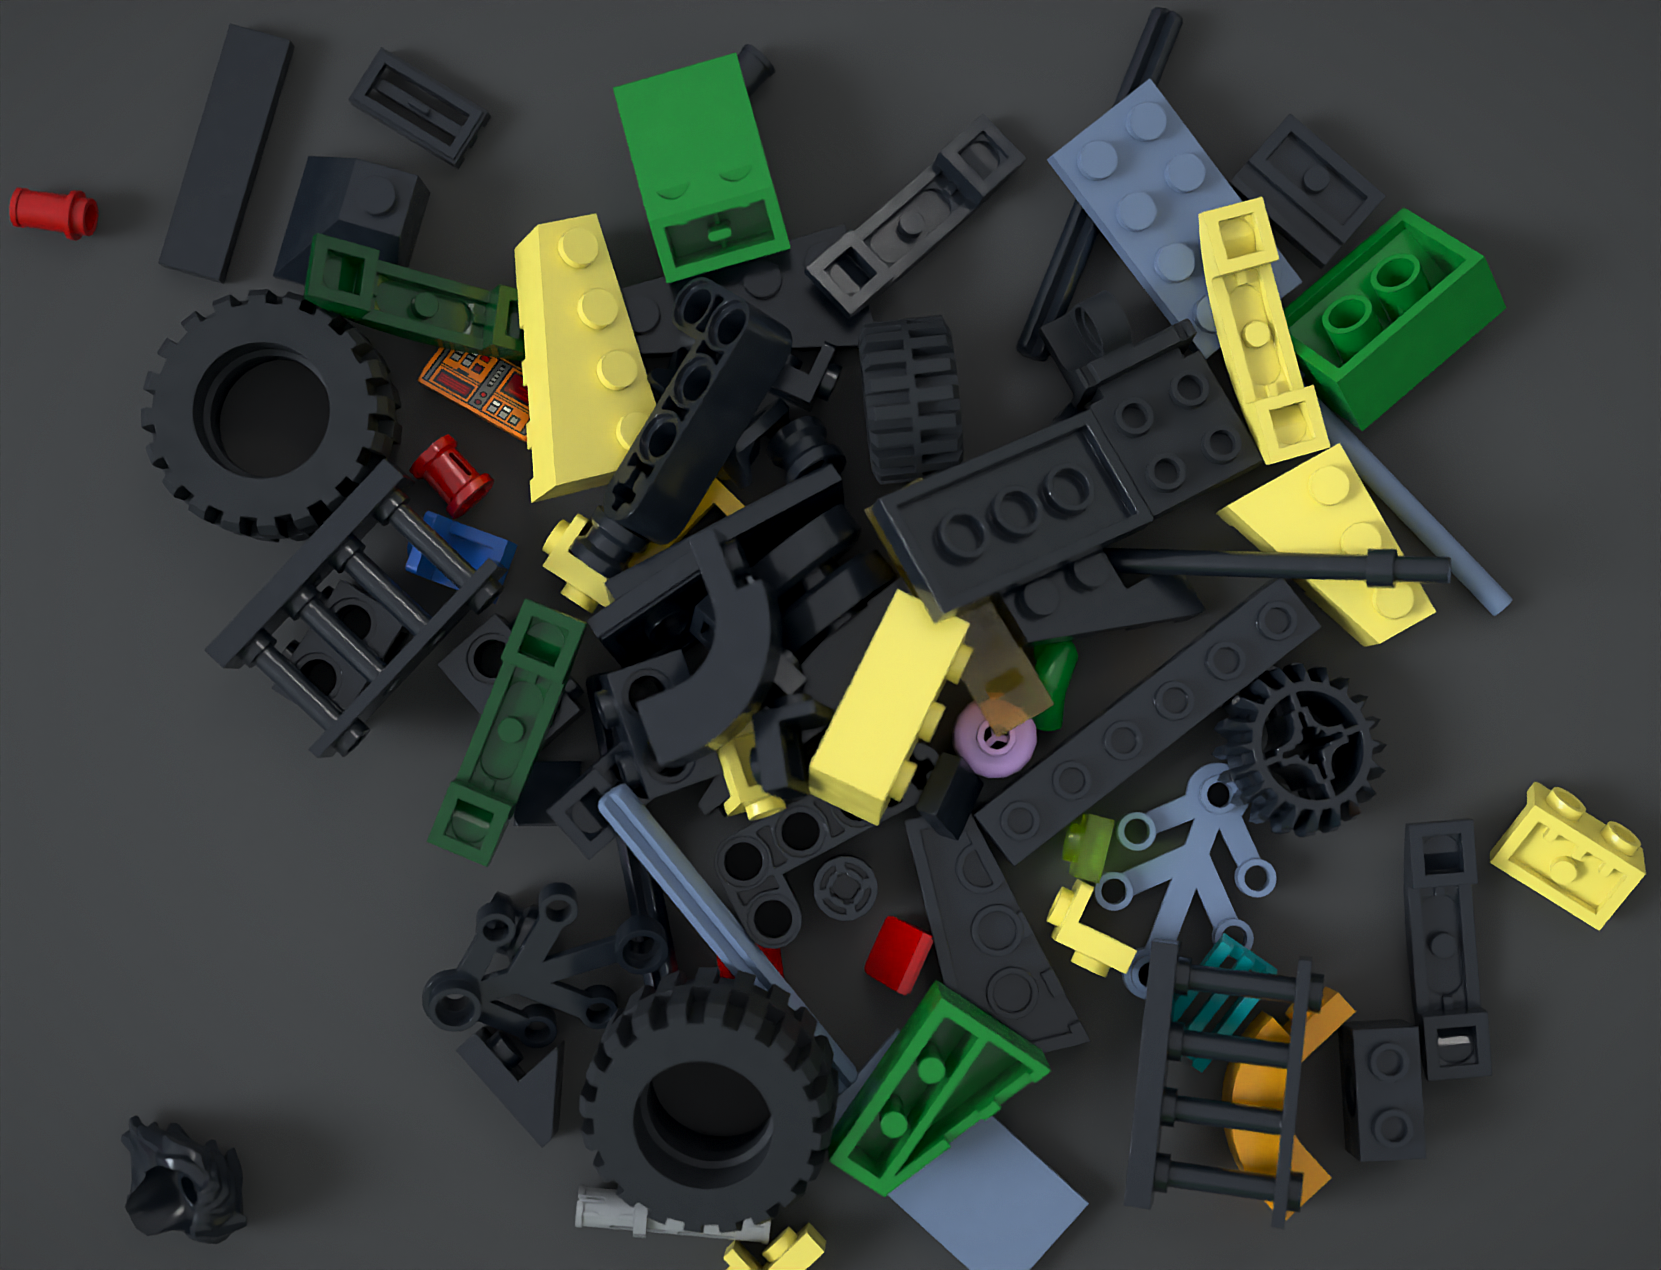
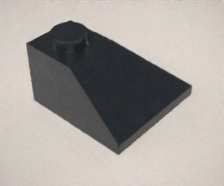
M308 156L273 276L277 279L305 286L312 240L316 233L380 250L378 260L408 268L429 200L430 191L420 177L415 174L358 158Z

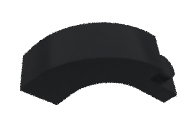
M713 527L688 537L715 610L716 630L711 651L700 669L688 680L672 689L636 703L658 763L663 767L675 769L716 751L738 735L752 720L751 713L758 712L773 685L781 657L782 618L774 587L762 579L745 586L743 579L752 574L739 541L734 539L728 542L727 537Z

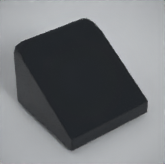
M582 761L536 762L513 813V826H558L545 810L582 775Z

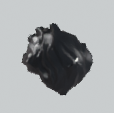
M138 1115L129 1119V1130L121 1137V1142L131 1154L132 1182L130 1194L126 1196L124 1207L137 1230L146 1236L158 1235L171 1230L181 1231L196 1242L218 1244L225 1241L233 1232L247 1226V1216L243 1215V1171L234 1147L228 1150L224 1156L218 1149L216 1140L211 1139L203 1146L191 1140L177 1123H170L165 1131L159 1128L158 1123L155 1121L148 1127L145 1126Z

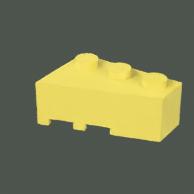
M1340 443L1216 512L1221 519L1229 526H1234L1261 552L1367 555L1369 548L1397 549L1398 556H1404ZM1292 579L1305 591L1304 594L1363 647L1380 644L1436 613L1420 583L1397 582L1396 588L1390 589L1367 588L1366 581Z
M897 589L810 765V794L876 826L879 825L891 798L901 802L918 766L909 762L919 738L928 743L930 742L945 711L946 706L936 702L946 680L958 684L974 651V648L964 644L970 623L952 616L934 624L922 600Z

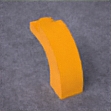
M1328 987L1323 988L1320 1014L1307 1012L1302 1062L1356 1012L1337 991ZM1292 1003L1285 1012V1015L1290 1020L1283 1027L1272 1016L1261 1011L1249 1024L1241 1037L1290 1043L1294 1004ZM1229 1062L1223 1081L1222 1101L1283 1109L1287 1070ZM1224 1128L1229 1149L1239 1170L1270 1175L1277 1174L1280 1136ZM1294 1133L1291 1171L1304 1172L1301 1197L1302 1206L1332 1177L1303 1147ZM1265 1201V1203L1273 1210L1274 1202ZM1286 1211V1220L1295 1212Z

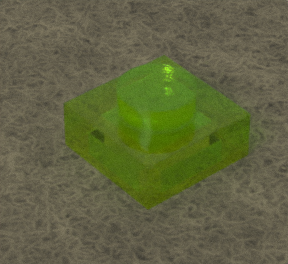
M1083 813L1081 825L1070 823L1062 851V860L1071 862L1069 875L1100 883L1115 820Z

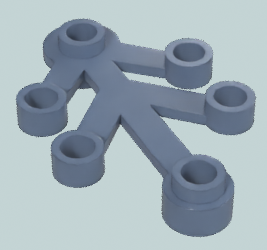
M1209 763L1201 766L1190 776L1185 795L1145 813H1126L1116 824L1115 832L1120 844L1125 848L1140 851L1148 848L1154 842L1157 833L1193 820L1184 845L1121 873L1115 871L1102 873L1097 877L1093 885V896L1096 902L1107 910L1118 911L1125 908L1131 902L1134 895L1170 880L1145 947L1136 949L1137 952L1127 974L1121 972L1122 980L1127 989L1139 998L1146 999L1147 986L1141 984L1138 973L1144 964L1150 962L1152 941L1155 938L1177 940L1195 890H1197L1213 926V945L1219 940L1227 927L1235 925L1240 927L1243 932L1244 938L1241 945L1249 950L1252 948L1254 941L1253 932L1247 923L1237 918L1209 855L1218 830L1237 865L1235 883L1242 893L1256 898L1264 897L1276 885L1277 877L1273 866L1260 858L1242 818L1249 803L1241 806L1230 803L1234 793L1238 790L1235 782L1225 783L1229 790V800L1225 805L1215 807L1208 800V789L1212 784L1220 782L1217 780L1223 771L1229 769L1228 764ZM1132 819H1140L1147 826V835L1139 843L1129 842L1124 834L1126 824ZM1259 865L1266 873V882L1261 888L1251 890L1245 883V873L1250 867ZM1109 879H1118L1124 885V895L1115 903L1106 902L1101 894L1103 884Z

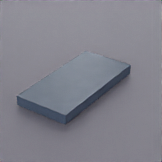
M898 1028L894 1030L857 1072L858 1078L853 1085L841 1094H838L833 1128L901 1030ZM994 1115L986 1121L983 1119L978 1121L950 1142L951 1147L888 1194L891 1199L969 1270H1030L1089 1204L1077 1190Z

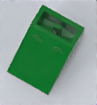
M736 52L613 87L648 222L667 283L791 249Z

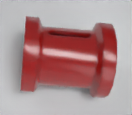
M447 434L430 445L412 464L409 472L418 480L424 479L448 504L446 508L447 514L452 519H457L473 508L489 492L494 484V479L488 473L480 474L456 449L458 442L450 434Z

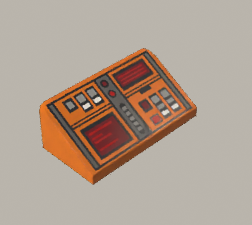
M440 347L425 366L417 381L423 387L527 444L526 424L530 421L528 386H523L522 369L502 358Z

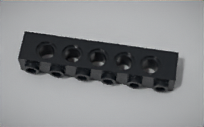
M1274 578L1266 582L971 812L972 816L1011 865L1016 866L1321 628V625L1285 579Z

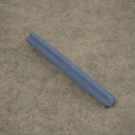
M622 783L607 792L599 801L598 807L601 814L732 975L736 977L738 970L756 975L754 985L769 991L771 985L776 984L789 992L791 995L788 1005L794 1011L800 1006L807 1008L628 785ZM817 1020L814 1037L822 1034L829 1040L834 1052L832 1067L838 1071V1094H841L857 1080L856 1067Z

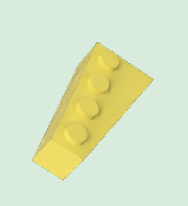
M596 213L538 224L514 248L519 327L524 330L526 359L522 361L523 386H528L530 421L526 424L527 448L532 450L534 478L530 480L531 503L609 484L656 407L653 392L647 380V373Z

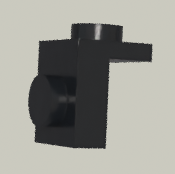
M810 694L782 696L772 701L773 709L751 713L756 747H752L750 750V766L755 781L759 786H762V792L787 801L810 796L801 731L830 725L835 712L834 709L816 700H812Z

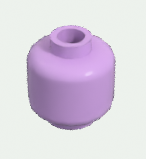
M1003 695L983 696L968 703L957 715L952 729V745L956 755L962 757L975 774L986 778H1005L1020 771L1032 758L1037 744L1036 725L1030 712L1017 700ZM996 724L1002 725L1006 729L1008 736L999 734ZM989 726L992 736L985 742L984 732ZM996 741L1006 743L1000 749L990 748Z

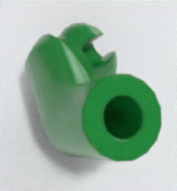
M1071 640L1034 646L1033 654L1037 662L1035 665L1031 717L1036 728L1039 730L1054 731L1063 726L1065 695L1078 662L1077 649Z

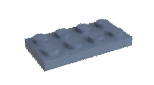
M1148 79L1046 160L1170 324L1174 325L1186 318L1190 320L1197 334L1190 343L1189 349L1192 353L1200 350L1204 359H1207L1221 347L1205 280L1198 215L1205 211L1240 203L1242 200L1153 81ZM1277 248L1279 260L1271 263L1280 299H1282L1297 287L1302 280Z

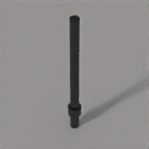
M1102 548L1116 573L1366 581L1367 588L1395 589L1397 582L1449 584L1451 577L1450 557L1398 556L1397 549L1369 548L1367 555Z

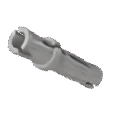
M586 1185L579 1186V1201H577L575 1227L578 1228L586 1226L633 1231V1238L646 1239V1232L761 1242L765 1245H768L771 1220L761 1225H754L751 1218L744 1220L742 1231L720 1233L718 1225H705L703 1233L683 1231V1222L668 1218L666 1224L663 1225L647 1218L649 1212L647 1207L639 1202L633 1208L616 1195V1189L587 1187Z

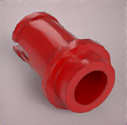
M18 187L11 197L9 215L14 227H30L61 232L65 234L67 239L77 241L82 236H91L94 233L98 222V206L93 198H87L81 190H72L68 195L32 191L28 188Z

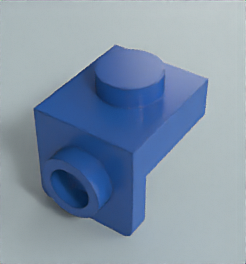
M431 511L425 513L423 520L476 570L488 558L499 561L509 570L518 546L517 544L453 521ZM408 542L406 571L459 590ZM508 571L498 580L502 585Z

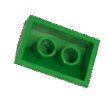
M1403 207L1283 311L1298 366L1306 375L1303 380L1308 386L1314 385L1316 395L1326 406L1363 431L1507 307L1485 256Z

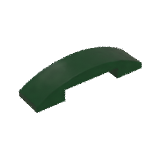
M316 233L313 236L304 299L327 311L341 314V317L412 341L454 351L517 361H524L526 359L524 330L519 327L517 289L499 284L491 291L378 260L380 250L320 233Z
M528 598L524 599L500 659L503 661L457 777L450 782L427 839L428 843L488 867L543 746L588 623Z

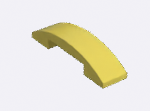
M1263 197L1200 213L1198 216L1201 253L1215 328L1238 403L1266 465L1330 448L1314 385L1308 387L1303 385L1272 271L1271 263L1279 260Z

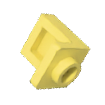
M577 513L571 523L562 519L547 538L542 551L547 553L549 557L543 564V567L567 582L560 592L562 595L592 614L598 604L604 607L610 605L604 584L608 579L576 558L569 548L577 536L586 535L593 525L589 519Z
M1079 879L1076 880L1072 890L1062 886L1046 920L1055 925L1050 936L1055 941L1075 950L1071 962L1106 978L1110 967L1127 974L1137 950L1079 922L1094 887Z

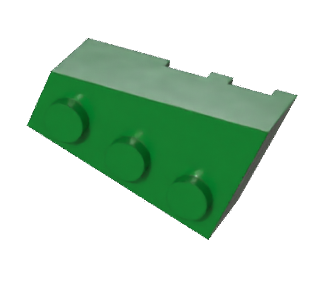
M935 980L833 1128L830 1145L827 1147L829 1162L885 1197L951 1147L950 1142L981 1119L986 1121L998 1112L1003 1102L1031 1081L1036 1083L1052 1070L1043 1050Z

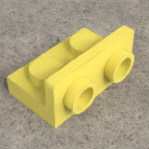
M1534 782L1527 790V805L1490 851L1491 864L1598 931L1601 930L1646 875L1643 849L1640 847L1641 842L1629 829L1614 821L1604 824L1588 814L1583 803L1570 792L1559 787H1554L1550 790L1538 782Z

